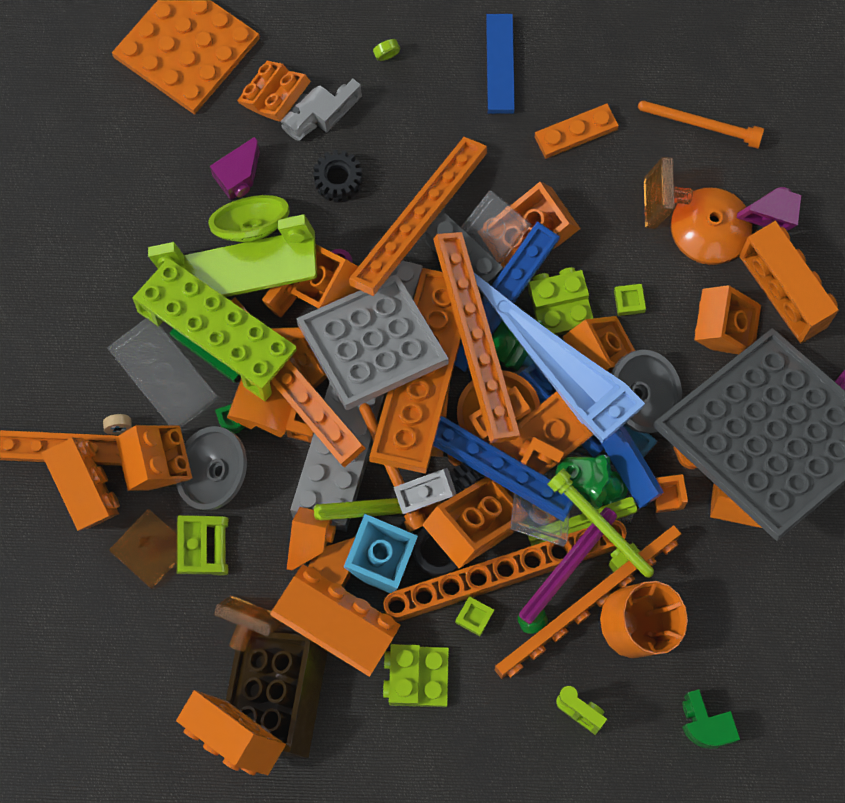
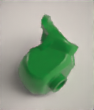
M599 455L595 458L566 457L560 461L555 471L556 475L564 468L571 475L572 486L595 509H599L602 503L605 506L625 499L628 493V488L620 475L611 470L609 465L610 459L606 455Z

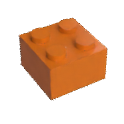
M316 245L317 278L295 283L290 293L317 308H321L359 291V289L350 286L349 278L359 266Z

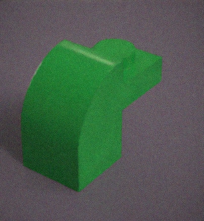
M699 689L688 692L684 696L686 701L682 702L683 710L686 717L692 719V723H688L682 728L686 736L694 744L703 748L714 749L736 743L740 740L731 711L708 718Z

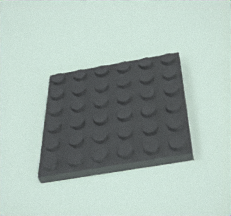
M773 328L654 422V428L776 541L782 538L845 484V391Z

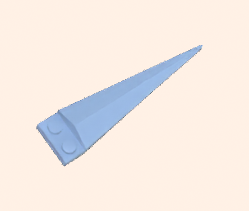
M474 273L478 289L581 424H584L602 443L644 407L645 403L626 383L546 329Z

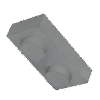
M448 468L393 487L403 514L456 495Z

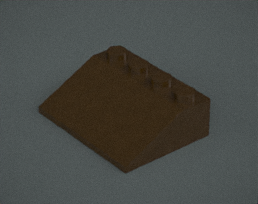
M239 630L226 701L284 742L286 746L280 755L309 758L328 651L300 634Z

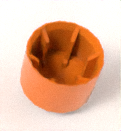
M650 581L622 587L610 594L603 604L600 622L602 634L613 650L619 655L628 658H640L668 653L676 648L685 636L688 619L686 606L680 595L667 584L659 581Z

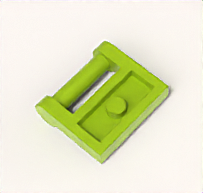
M177 517V574H228V565L226 564V528L228 527V517ZM207 527L214 528V564H207Z
M572 686L564 687L556 699L557 707L594 735L597 734L607 718L602 716L604 711L592 702H589L587 705L580 700L577 690Z

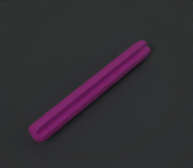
M605 507L600 513L610 525L617 518V514L608 507ZM593 523L520 611L519 617L524 622L531 624L604 535Z

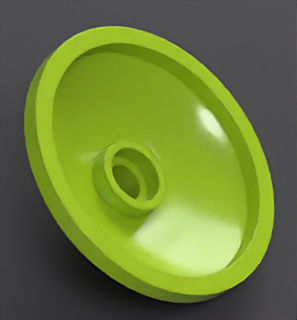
M271 195L251 196L222 206L211 215L208 223L211 232L222 239L236 242H251L262 239L278 229V220L288 218L290 210L287 201L280 197Z

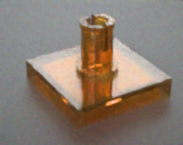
M662 157L644 177L645 228L656 229L675 209V203L689 205L692 201V188L674 187L673 158Z
M147 509L109 551L152 589L177 562V534L151 510Z
M229 596L218 603L214 612L215 616L237 624L229 646L239 651L246 650L252 631L269 636L281 624V621L270 615L271 611L233 596Z

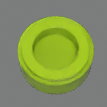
M390 39L378 44L373 49V53L377 60L384 61L397 55L401 48L396 39Z

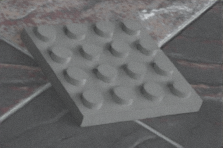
M398 274L389 277L374 296L359 290L296 318L297 325L346 411L449 364L446 353Z

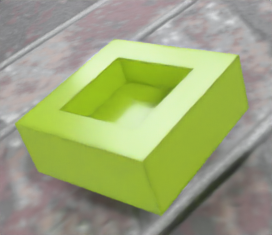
M642 284L614 288L618 316L645 313L646 306Z
M634 543L630 544L638 553L640 552ZM617 548L610 554L612 559L608 566L615 572L629 560Z
M469 596L455 623L481 636L494 613V609Z

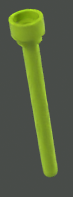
M564 468L558 472L547 485L554 492L564 493L645 577H652L654 569L572 486L571 475Z

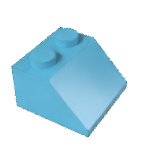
M364 514L344 568L364 583L392 593L398 589L418 536Z

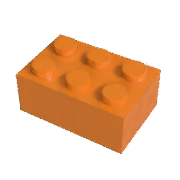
M72 437L41 452L77 531L89 529L119 514L117 510L120 507L119 501L114 492L109 493L105 482L108 481L107 476L101 466H96L93 459L96 454L89 440L85 442L84 438Z
M485 477L438 505L422 526L455 565L461 568L512 535L528 516L500 484Z
M196 690L192 692L176 720L185 728L183 732L187 736L204 742L203 748L214 755L218 756L220 754L223 756V763L236 771L241 768L255 776L256 772L269 775L286 746L284 742L228 701Z

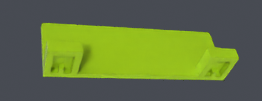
M305 215L278 220V230L282 235L184 255L174 242L148 247V257L158 269L167 259H170L224 297L317 278L315 231Z
M167 259L132 297L139 314L158 327L163 321L240 374L243 386L265 402L272 395L270 381L297 350L293 343L170 259Z

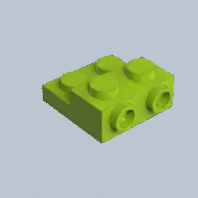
M573 267L565 268L559 272L560 275L549 277L547 273L538 274L533 277V281H530L528 286L536 320H541L545 328L556 336L567 334L585 319H593L583 271H575Z
M391 644V651H385L384 669H390V680H384L383 698H389V705L447 707L449 648Z

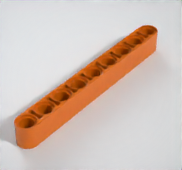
M615 520L611 526L625 539L627 532L624 524ZM588 528L388 594L384 600L385 614L390 615L395 622H400L467 600L469 596L473 598L554 571L563 559L555 558L551 550L555 547H561L567 554ZM603 535L582 561L614 551L617 547ZM528 556H535L540 561V565L536 568H530L525 564L524 560ZM501 565H508L512 568L513 574L509 577H503L498 573L497 569ZM474 574H482L486 578V582L482 586H476L472 584L470 578ZM455 583L458 585L459 591L455 595H448L443 590L445 584ZM428 592L431 594L432 600L427 604H421L416 600L418 593ZM396 600L403 602L405 605L404 610L400 613H393L389 609L391 602Z

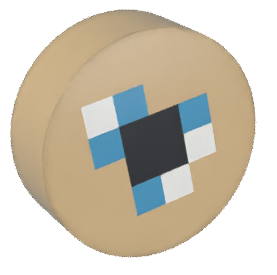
M115 414L106 417L103 420L104 432L111 435L124 433L132 428L131 418L125 414Z

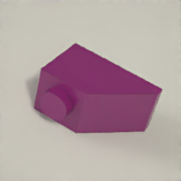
M255 137L210 166L213 178L230 200L246 195L253 186L260 153L258 141Z
M776 188L738 212L737 218L763 227L776 221L780 227H784L788 231L798 225L801 195L793 193L789 188Z

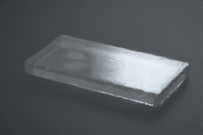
M147 318L107 347L108 351L168 425H180L181 428L218 399L214 391L161 326L158 327Z

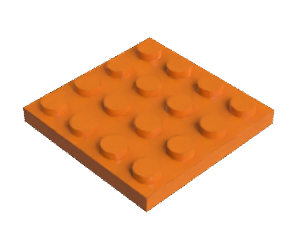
M157 0L114 49L112 55L113 58L195 115L257 43L260 36L255 30L211 0Z

